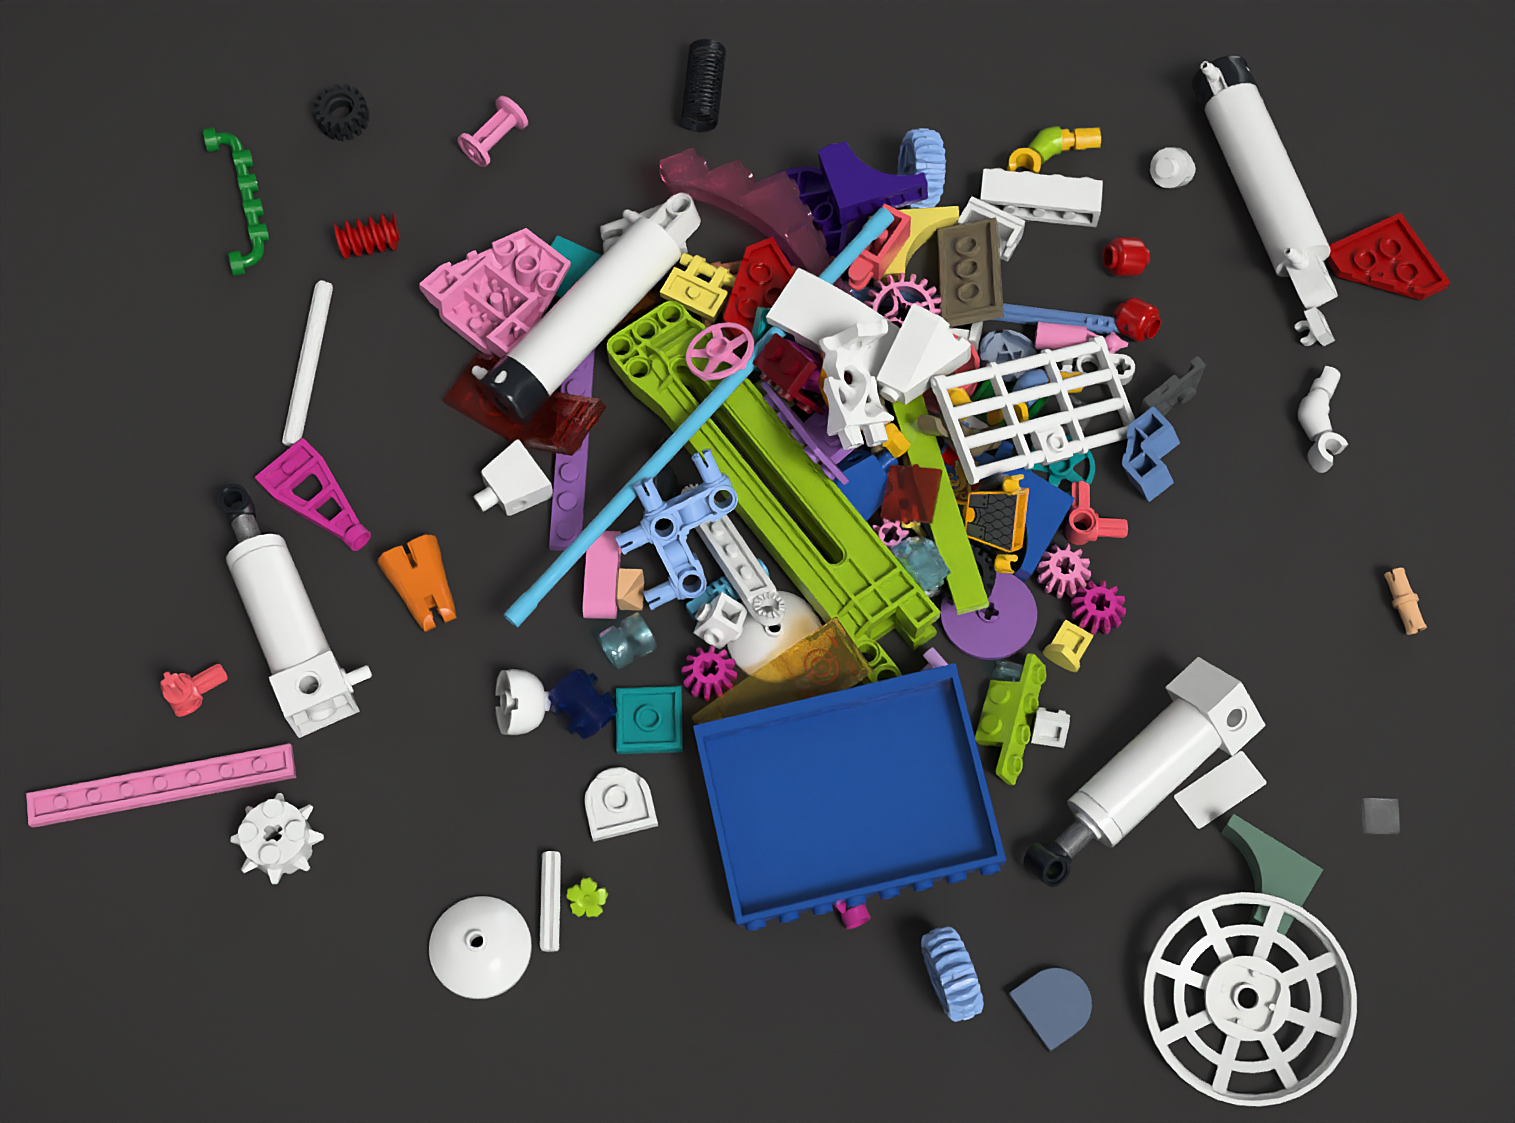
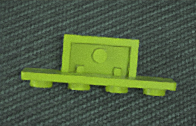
M1028 653L1026 656L1020 682L990 680L975 735V741L979 745L1002 747L996 774L1008 785H1015L1017 776L1022 771V757L1025 746L1030 740V727L1033 715L1038 710L1039 692L1041 685L1046 680L1045 664L1035 654Z

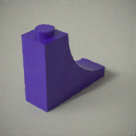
M847 141L838 144L832 143L818 149L819 167L841 225L873 216L884 203L896 209L928 199V182L924 173L891 175L877 171L858 159Z

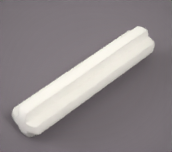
M546 851L542 854L540 948L545 952H554L559 949L561 856L556 851Z

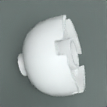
M509 669L500 671L495 696H500V706H495L499 730L505 735L528 733L539 726L544 718L545 711L550 710V693L548 691L544 692L542 682L534 674L526 670Z

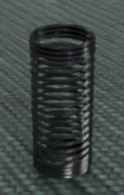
M699 39L694 41L689 47L681 122L686 128L696 132H708L718 126L726 49L720 42L713 39ZM699 47H713L721 51L722 54L713 49H698L696 51L694 50ZM700 51H710V52L717 53V54L720 55L721 57H718L717 55H714V54H711V53H699V54H696V55H695L694 53H697V52H700ZM706 55V56L715 57V58H717V59H712V58H707V57H702V58H701V57H698V56ZM700 69H711L713 71H704ZM699 73L712 74V76L701 75ZM699 77L710 78L713 80L700 79ZM699 82H709L711 84H702ZM697 86L710 87V89L700 88V87H697ZM699 90H702V91H708V92H711V93H703V92H698V91H699ZM697 95H706V96H709V97H701V96H697ZM697 99L708 100L709 102L698 101ZM694 112L705 113L708 115L696 114ZM689 113H691V114H693V115H695V116H699V117H711V116H712L713 118H710V119H699V118H695V117H693V116H690ZM686 115H687L689 118L694 119V120H696V121H702V122L711 121V120H714V121L711 122V123H703V124H702V123H697V122H694V121L689 120V119L686 117Z

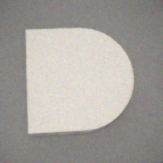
M610 768L599 773L588 787L585 794V808L593 842L658 826L649 786L638 774L626 768Z

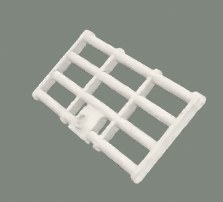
M1103 336L1093 337L1089 339V342L1053 351L1044 349L1040 354L1000 364L991 362L987 363L986 367L947 377L942 374L930 379L933 392L936 395L970 485L978 483L979 479L1019 468L1031 469L1037 463H1040L1042 467L1067 460L1077 452L1082 455L1087 453L1088 449L1128 439V425L1135 420ZM1096 353L1102 370L1062 380L1056 362ZM1045 366L1051 383L1012 393L1007 392L1001 376ZM990 379L996 397L953 407L947 392L948 389ZM1107 381L1113 398L1073 408L1067 391ZM1056 395L1062 412L1019 423L1012 405ZM1001 408L1007 426L964 437L958 419ZM1118 410L1124 427L1084 437L1078 420ZM1067 424L1073 441H1067L1064 430L1060 425ZM1030 433L1035 451L1030 452L1024 434ZM1012 438L1018 456L975 466L969 449Z

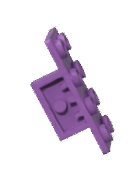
M765 381L762 382L761 386L767 392L763 398L775 411L780 409L777 416L788 428H793L790 433L802 446L807 444L803 449L815 463L823 462L820 468L831 480L837 477L846 485L849 480L837 464L854 449L843 450L839 435H828L829 408L827 404L823 406L826 410L823 416L815 412L808 420L803 422L771 385Z

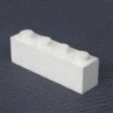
M1000 168L983 169L979 200L1022 220L1097 227L1101 212L1103 181L1094 180L1089 177H1064L1059 174L1041 175L1029 171L1012 172Z

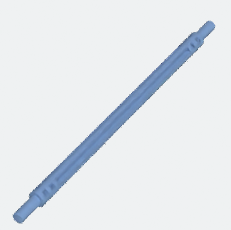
M833 283V286L862 303L864 301L874 302L868 296L869 290H874L877 293L880 292L877 287L866 286L860 291H855L847 283ZM900 291L904 300L909 303L923 302L920 297L911 292ZM891 295L887 296L880 306L894 307ZM933 295L931 299L940 297V295ZM1003 303L1004 317L992 319L1028 325L1046 322L1085 326L1092 333L1109 335L1111 332L1120 333L1116 328L1114 317Z

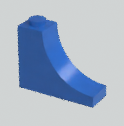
M1019 468L1001 474H1023L1024 479L1019 480V487L1029 488L1023 548L1019 549L1018 563L1013 574L1024 583L1032 575L1075 498L1028 469Z

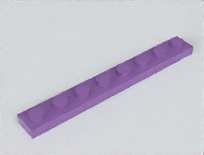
M595 349L561 384L549 540L550 550L564 551L583 531Z

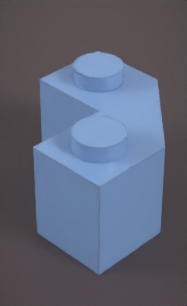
M1154 406L1128 425L1126 454H1123L1122 466L1130 482L1148 502L1174 483L1166 465L1160 459L1180 444L1173 426Z

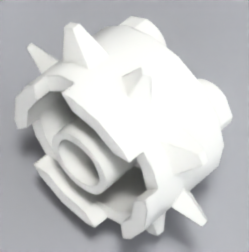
M277 793L274 799H269L255 808L247 806L245 808L247 815L238 828V834L231 836V843L241 846L247 856L241 870L245 873L257 867L266 874H269L272 884H278L283 873L291 874L299 868L308 871L310 866L307 860L312 855V845L324 840V835L313 831L307 822L313 807L309 804L298 810L288 802H285L282 793ZM276 835H281L282 837L277 842L273 839Z

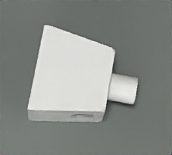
M517 439L482 469V479L487 488L473 496L482 512L498 503L505 514L511 516L552 498L553 490L550 481L520 440Z

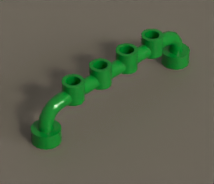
M215 127L203 129L207 152L220 151L219 144L229 145L232 150L252 251L245 256L241 255L240 250L228 252L233 276L245 274L244 268L255 265L261 260L264 254V241H269L266 223L260 224L258 219L259 216H264L261 199H254L253 192L259 191L255 173L249 174L248 168L253 167L250 149L244 150L241 141L233 134L226 132L216 133Z

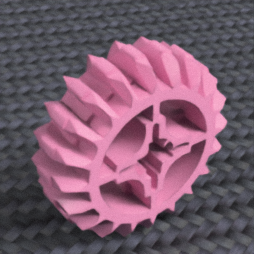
M899 273V282L894 283L893 277L888 275L887 287L881 281L876 282V287L880 292L868 291V296L874 302H863L878 312L882 301L891 295L894 308L886 313L884 317L900 328L904 321H901V317L899 320L895 317L898 315L899 304L901 308H905V312L907 309L910 310L913 304L905 301L900 291L911 292L917 295L923 302L919 303L918 301L915 304L941 316L942 311L940 308H935L940 305L941 297L931 299L937 289L931 287L925 291L924 288L928 282L926 279L921 280L919 285L915 284L916 274H911L910 282H904V273Z

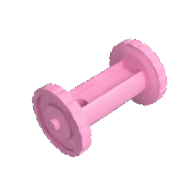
M500 96L496 100L495 104L498 112L473 136L463 133L457 138L462 151L479 166L485 167L490 163L488 151L513 126L523 130L528 125V119L523 110L506 96Z

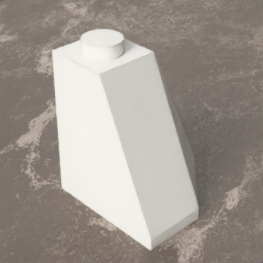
M913 303L876 378L877 389L880 395L893 403L899 401L904 405L908 404L932 387L930 383L931 377L942 374L947 377L967 363L971 357V344L962 336L956 339L948 329L950 324L941 316Z

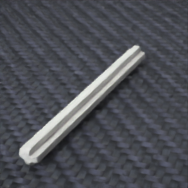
M323 280L315 284L282 439L283 444L290 447L300 440L303 435L333 291L332 284Z

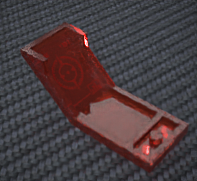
M480 353L475 355L443 399L447 405L511 443L519 439L524 447L573 456L579 450L583 440L592 427L599 422L601 414L606 409V405L597 398L553 392L549 400L526 424H517L503 415L487 399L479 386L480 380L472 374L474 366H479L489 371L499 361L495 355Z

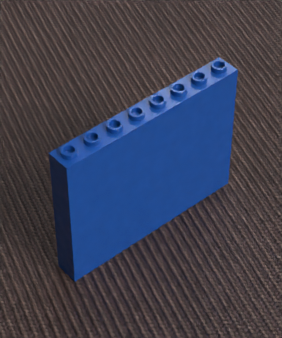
M956 663L693 726L736 924L740 928L746 927V931L763 929L766 927L767 921L779 919L780 924L793 922L800 919V913L809 911L813 912V916L827 914L833 911L832 906L846 903L847 908L864 905L867 903L866 898L879 895L880 900L900 896L899 890L913 887L914 892L928 890L934 887L933 882L946 879L947 884L967 880L966 874L980 871L981 876L992 875L1001 872L1000 866L1006 865V857Z

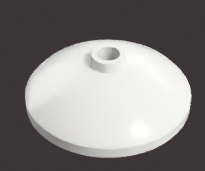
M776 590L786 605L785 617L782 622L777 624L781 628L778 632H771L769 630L770 626L758 623L748 610L741 635L735 642L730 641L727 643L729 654L735 660L736 666L749 677L761 682L783 683L800 677L806 673L804 661L807 654L813 649L822 648L823 630L817 613L804 599L785 591ZM764 606L761 608L763 609V612L766 611L767 614H769V612H771V614L772 612L776 613V609L774 607ZM815 650L816 652L813 651V654L810 653L811 656L808 655V661L806 660L808 662L806 663L807 671L812 667L813 659L819 656L820 650H818L819 652Z
M487 896L467 898L446 910L435 924L429 941L430 963L441 983L455 994L471 999L491 998L510 989L524 974L531 956V936L521 914L507 902ZM476 937L483 938V944L478 948L472 947V940Z

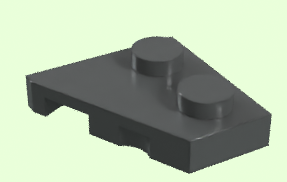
M1199 356L1195 357L1190 361L1192 364L1186 374L1179 378L1174 374L1159 388L1145 397L1138 412L1141 416L1154 406L1165 416L1176 403L1181 402L1183 404L1191 400L1197 393V386L1206 367L1203 360Z

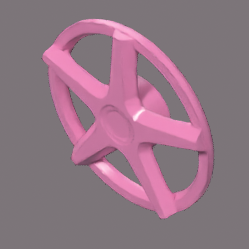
M719 323L701 331L691 341L686 353L687 366L695 376L706 382L707 380L728 377L740 369L744 370L746 368V363L751 358L754 350V339L747 328L736 323ZM721 328H736L742 331L743 334L729 341L726 337H723ZM712 331L713 339L707 343L705 349H693L695 344L704 335ZM748 341L747 350L740 359L733 353V350ZM691 358H709V362L705 370L700 371L693 365ZM725 361L733 365L727 370L713 373L721 362Z

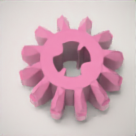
M1069 543L1065 545L1062 551L1056 544L1052 546L1051 553L1045 551L1041 557L1042 561L1038 562L1036 566V571L1041 573L1037 578L1038 584H1047L1045 587L1046 594L1050 593L1053 589L1056 590L1058 599L1062 598L1064 592L1071 598L1074 597L1076 589L1079 587L1086 588L1087 583L1085 581L1091 577V571L1086 569L1090 564L1089 559L1080 558L1082 555L1081 548L1074 553L1071 552ZM1061 568L1066 569V574L1061 573Z

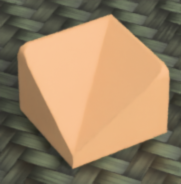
M619 568V571H617L616 601L619 610H642L644 596L643 570Z

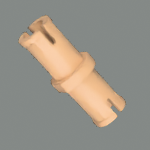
M1397 568L1392 570V574L1391 572L1385 573L1384 577L1394 598L1392 601L1393 608L1398 609L1406 634L1418 633V629L1420 631L1425 630L1427 626L1423 621L1417 604L1419 598L1410 587L1405 569Z

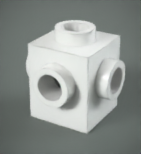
M721 592L709 604L704 602L698 609L695 616L698 622L693 633L704 639L708 644L721 649L728 642H735L741 635L748 608Z

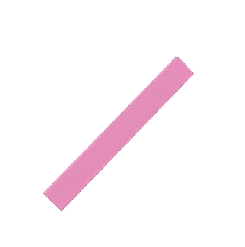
M284 744L26 793L28 825L34 828L296 778L293 746L291 744Z

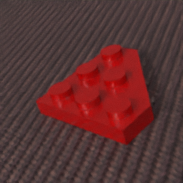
M1401 212L1329 245L1331 252L1325 259L1339 278L1418 300H1424L1447 289L1451 283Z
M773 236L746 247L722 323L742 325L752 334L757 307L772 308L794 275L793 268ZM724 328L731 340L743 334L742 331L736 328ZM746 341L745 343H743L742 345H740V346L737 347V348H740V347H742V346L747 345V344H748V341Z

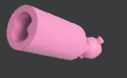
M1037 322L1034 349H1050L1053 351L1089 342L1090 338L1099 335L1088 331L1085 326ZM1111 332L1104 338L1109 353L1115 354L1119 349L1128 347V342L1120 339L1114 332Z

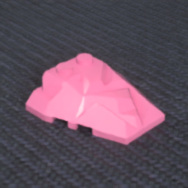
M527 228L493 242L492 248L477 254L474 250L466 254L467 259L457 264L451 265L450 262L439 266L419 284L421 291L428 301L439 309L443 322L488 357H492L495 354L499 358L506 356L542 319L571 266V262Z

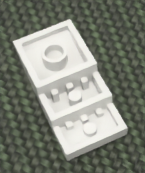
M799 267L766 316L767 323L794 335L795 342L819 354V340L822 338L836 335L856 323L868 324L886 319L851 295ZM886 319L888 333L872 342V347L867 349L863 359L865 369L870 373V376H876V378L900 330L898 326Z

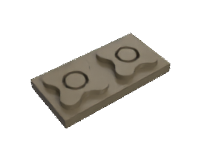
M996 217L938 228L941 317L950 324L949 327L1003 318L999 227Z

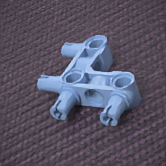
M711 449L702 450L706 464L703 463L699 453L691 457L703 479V483L668 501H662L652 477L643 479L648 492H645L640 481L633 485L645 509L642 521H640L641 525L616 535L615 538L621 547L623 555L648 542L654 543L670 576L668 581L643 591L651 610L675 598L684 600L686 598L699 597L706 589L707 582L703 568L696 553L691 552L686 542V535L689 534L690 529L709 520L714 522L734 510L738 501L737 493L729 477L725 473L720 472ZM719 490L729 491V497L724 502L719 503L713 500L715 493ZM667 518L671 520L670 527L663 531L657 530L655 528L656 522L659 519ZM694 574L699 577L694 585L686 586L683 584V580L687 575Z

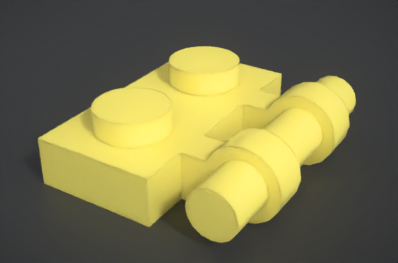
M684 253L680 259V264L688 268L686 271L674 267L660 290V296L668 301L679 302L685 309L715 322L729 298V293L721 289V287L726 285L733 288L736 276L730 274L729 269L722 266L717 268L706 263V259L699 255L693 257ZM701 273L711 278L710 283L698 278L697 275Z

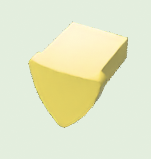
M1065 620L1052 643L1047 645L1042 653L1058 666L1072 672H1077L1080 668L1079 661L1094 635Z

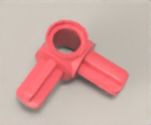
M1078 481L1071 484V496L1075 499L1071 508L1066 513V525L1064 527V535L1070 543L1083 545L1088 541H1096L1097 537L1125 538L1127 536L1128 523L1125 519L1099 518L1098 513H1095V510L1090 508L1089 483ZM1074 523H1083L1087 530L1077 529Z
M216 664L192 678L186 673L171 675L169 671L163 674L165 679L160 682L163 696L168 701L174 714L182 717L196 711L202 704V694L227 681L228 676L224 668L220 664Z

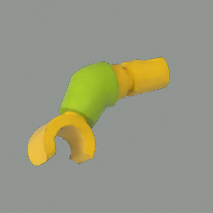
M1060 126L1045 128L1037 134L1028 148H1019L1012 152L1006 171L1015 172L1017 167H1026L1032 173L1039 174L1041 164L1045 163L1052 156L1061 154V151H1069L1070 147H1073L1074 150L1100 148V128H1075L1073 132H1069V129H1061Z

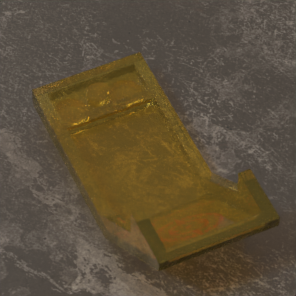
M834 617L698 711L691 718L698 725L849 689L874 672V670L838 618Z

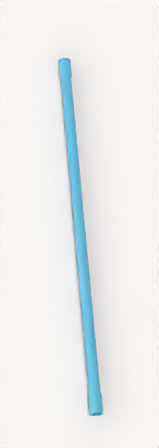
M880 207L863 226L857 236L818 278L833 285L869 244L876 240L894 221L891 212L886 208ZM775 326L768 330L755 344L752 356L746 363V368L725 377L539 579L508 608L503 616L512 625L518 628L534 611L541 599L638 496L633 485L640 481L643 488H645L643 479L647 477H652L653 479L757 367L753 362L775 332L783 338L788 332Z

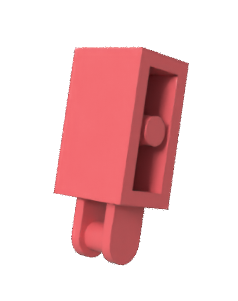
M884 203L882 207L891 212L894 221L876 240L869 244L849 268L848 283L851 289L855 291L864 289L871 278L880 281L910 237V216Z

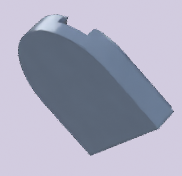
M1049 968L1040 971L1008 994L1049 1053L1077 1034L1087 1023L1092 1011V998L1085 982L1075 973L1062 968Z

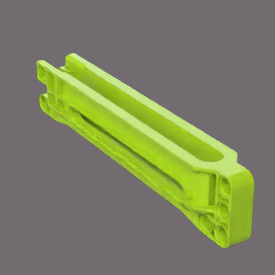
M667 301L614 334L607 342V352L610 366L631 393L661 417L674 433L700 405L684 385L689 386L703 402L724 378L707 380L706 382L689 370L686 363L687 349L691 341L706 327L700 321L692 318L679 302ZM670 318L678 319V320L675 321V322H667V321H666L667 319H670ZM710 332L704 335L695 344L693 349H705L707 343L713 339V335ZM645 334L653 335L649 339L641 338ZM623 350L628 352L627 354H624V355H617V354H616L618 351H623ZM691 358V361L698 370L704 371L709 358ZM725 361L721 362L713 373L727 370L733 365ZM636 373H645V374H646L645 376H643V377H641V378H637V377H634V376H633V375L636 374ZM747 377L713 413V416L833 564L828 563L711 418L699 428L684 447L691 456L699 453L704 464H706V460L702 450L711 449L720 472L725 473L729 477L737 493L738 501L734 508L735 511L831 629L847 662L851 661L849 665H854L855 669L853 671H858L856 674L866 685L878 682L881 678L891 679L902 676L899 668L876 641L895 628L914 651L936 636L937 630L932 626V623L940 617L941 612L836 484L824 473L820 465L807 455L803 450L805 448L804 445L802 446L790 433V428L780 420L776 411L766 402L762 394ZM719 490L726 499L729 497V491ZM862 653H869L875 659L871 662H863L858 656Z

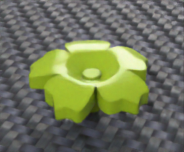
M591 877L582 878L581 887L575 884L573 887L568 888L566 897L572 901L570 904L572 913L581 917L586 910L588 917H598L599 914L603 913L601 905L605 904L609 894L606 888L596 889L597 882L593 881Z

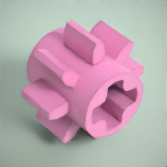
M884 517L881 528L873 525L872 529L895 556L896 547L901 550H905L907 544L901 540L909 534V531H902L899 526L900 519L892 523L888 521L887 517ZM888 532H891L892 534H894L892 540L889 543H887L884 541L885 535H887Z

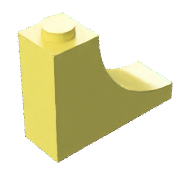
M958 206L899 210L911 217L910 237L880 279L885 287L888 286V275L893 277L894 283L899 282V273H904L905 276V269L911 256L924 243L937 237L938 228L958 225ZM872 278L873 287H876V282L878 281Z

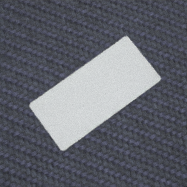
M1240 751L1175 794L1174 798L1194 825L1201 829L1266 785V781L1244 752Z

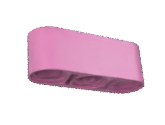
M604 531L586 551L583 618H617L616 587L617 571H619L621 561V547L618 545L615 536L620 535L621 531Z

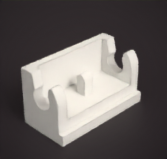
M971 196L958 220V224L996 217L999 227L1000 258L1008 262L1022 238L1025 221Z

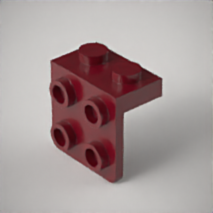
M775 332L753 362L762 371L759 377L774 388L778 385L779 387L776 392L788 401L792 402L796 398L795 404L811 415L813 411H816L823 416L826 410L801 389L817 366Z

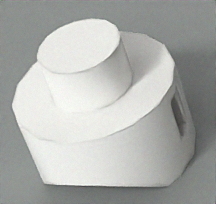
M1176 147L1165 148L1157 152L1150 165L1153 180L1163 188H1177L1188 184L1196 171L1195 164L1190 155L1183 149Z

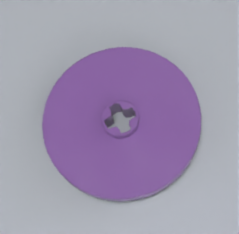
M996 571L995 585L988 598L989 607L987 608L993 609L992 612L994 614L990 620L984 618L985 614L983 612L987 608L957 615L954 604L948 603V597L946 596L942 599L940 619L947 638L957 649L971 657L982 660L1007 658L1020 651L1034 633L1037 622V607L1034 597L1028 587L1013 574H1003Z

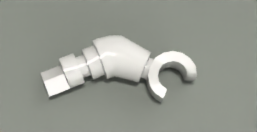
M1325 366L1321 377L1314 380L1307 397L1301 400L1298 409V421L1309 439L1315 441V444L1308 451V461L1312 468L1320 473L1327 472L1333 466V456L1326 449H1329L1336 455L1341 453L1348 445L1342 436L1332 432L1328 416L1330 410L1328 404L1341 376L1338 370L1330 366Z

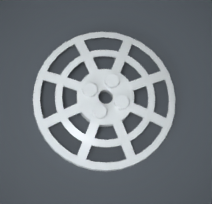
M1240 892L1220 895L1200 902L1182 913L1165 930L1150 956L1144 978L1143 1004L1146 1022L1156 1047L1164 1060L1179 1077L1195 1089L1217 1100L1236 1105L1265 1106L1280 1104L1300 1097L1318 1086L1335 1069L1344 1056L1353 1035L1357 1016V993L1353 973L1344 951L1335 937L1317 918L1303 908L1282 898L1262 893ZM1239 903L1259 904L1270 907L1263 927L1240 924L1221 929L1212 909ZM1283 913L1295 917L1310 928L1323 942L1329 952L1309 961L1307 956L1294 942L1277 932ZM1199 916L1207 935L1201 938L1189 950L1180 966L1162 960L1163 952L1175 934L1189 921ZM1238 935L1259 937L1253 956L1238 957L1233 956L1225 938ZM1274 942L1285 949L1297 961L1299 966L1281 973L1274 965L1266 961L1272 943ZM1213 945L1221 964L1213 970L1208 977L1190 970L1197 957L1207 947ZM1336 965L1340 975L1343 990V1017L1341 1024L1320 1017L1321 990L1316 973ZM1156 972L1175 979L1174 1006L1179 1023L1163 1031H1160L1153 1003ZM1305 978L1310 994L1309 1013L1290 1007L1291 1000L1288 986ZM1185 983L1205 990L1204 1001L1206 1009L1189 1018L1184 1003ZM1243 988L1252 989L1257 996L1255 1005L1248 1009L1243 1008L1238 1002V993ZM1285 1020L1304 1026L1297 1040L1287 1050L1282 1052L1273 1034L1283 1025ZM1213 1022L1219 1030L1225 1033L1227 1036L1221 1055L1208 1047L1197 1036L1195 1031ZM1315 1031L1335 1037L1336 1041L1333 1048L1322 1064L1308 1077L1298 1082L1288 1062L1305 1049ZM1186 1036L1188 1041L1201 1055L1217 1064L1218 1067L1213 1085L1202 1081L1187 1070L1173 1055L1168 1044ZM1260 1040L1269 1059L1255 1062L1235 1060L1240 1041ZM1275 1069L1285 1086V1089L1257 1095L1226 1091L1232 1070L1257 1073Z

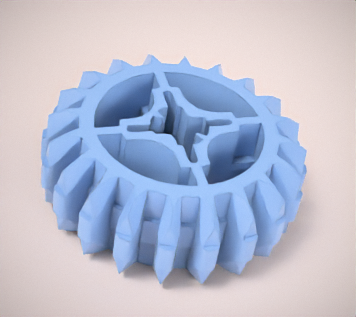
M928 128L911 130L907 132L902 140L900 155L898 156V175L924 173L928 182V199L906 205L908 209L933 208L940 201V195L943 193L946 173L945 149L943 148V140L935 130H928Z
M947 926L944 928L939 927L923 935L921 947L927 972L940 1005H942L948 1018L955 1022L965 1021L981 1013L984 1004L980 991L981 987L978 983L973 963L959 934L952 927Z

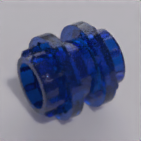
M576 669L561 680L549 692L548 700L553 705L550 711L555 717L564 712L572 721L566 728L571 735L577 733L582 739H589L616 716L617 708L612 703L615 699L614 695L608 691L601 696L594 688L599 678L594 673L588 675L583 669Z

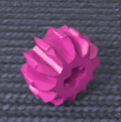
M1092 580L1087 583L1086 589L1079 587L1076 591L1077 597L1072 598L1071 607L1075 609L1072 612V619H1082L1079 627L1082 629L1087 626L1091 627L1090 632L1092 635L1096 634L1098 628L1105 635L1109 634L1111 627L1117 629L1120 626V618L1126 614V608L1122 607L1125 602V596H1115L1118 591L1117 585L1108 589L1106 588L1105 580L1101 581L1099 587ZM1096 605L1101 606V611L1096 610Z
M713 645L709 647L708 653H704L703 649L698 647L696 649L697 657L688 655L686 657L688 665L682 667V675L686 676L683 680L684 686L686 688L693 687L691 692L694 697L699 696L703 692L704 700L707 702L710 700V694L713 693L721 700L723 698L722 689L731 692L733 689L731 681L737 679V672L732 670L735 667V660L726 659L727 651L725 649L715 654V646ZM714 670L715 675L711 674L710 672ZM704 671L710 674L706 677L704 676Z

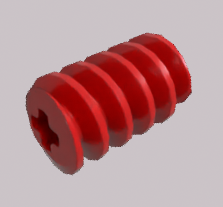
M392 212L391 221L389 222L384 214H380L379 223L377 224L372 216H368L366 226L363 225L360 218H356L355 228L351 227L348 220H344L343 230H340L336 222H334L337 244L345 259L350 258L351 250H353L357 257H361L363 248H365L369 255H373L375 245L381 253H385L387 243L393 251L398 249L400 235L395 212Z

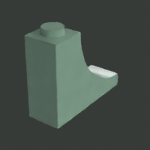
M1233 814L1221 834L1228 838L1246 859L1253 876L1255 893L1282 898L1302 907L1323 869ZM1254 904L1247 925L1263 927L1270 907ZM1283 913L1277 932L1285 936L1295 917Z

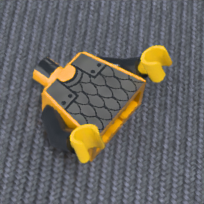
M998 474L981 482L978 489L970 491L968 502L956 500L962 520H966L965 529L968 538L973 539L974 544L982 552H986L989 555V558L994 561V567L998 573L1014 574L1010 567V562H1016L1018 556L1008 552H1014L1023 548L1029 488L1019 487V480L1024 479L1023 474Z

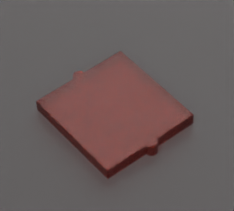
M914 464L913 467L891 465L881 518L903 521L906 525L910 522L933 524L943 471L941 469L919 467L918 464Z

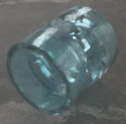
M638 612L622 620L619 628L611 626L597 634L606 656L617 671L631 664L635 655L643 657L657 649L652 633ZM631 637L633 641L628 643L626 638Z

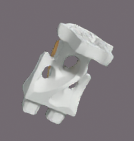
M886 319L868 324L856 323L836 335L819 340L822 370L818 383L822 396L829 408L827 433L829 436L839 435L843 450L854 449L863 445L864 441L861 432L864 433L868 447L878 446L888 440L884 425L893 421L894 416L889 414L881 405L877 392L876 376H870V373L863 365L864 356L867 349L872 347V342L888 333ZM845 371L850 372L852 375L851 384H847L844 380Z

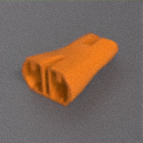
M427 534L407 543L411 553L406 555L401 545L383 552L377 561L380 569L398 592L413 618L424 632L436 627L432 611H429V609L438 606L436 609L442 615L445 623L457 618L437 537Z

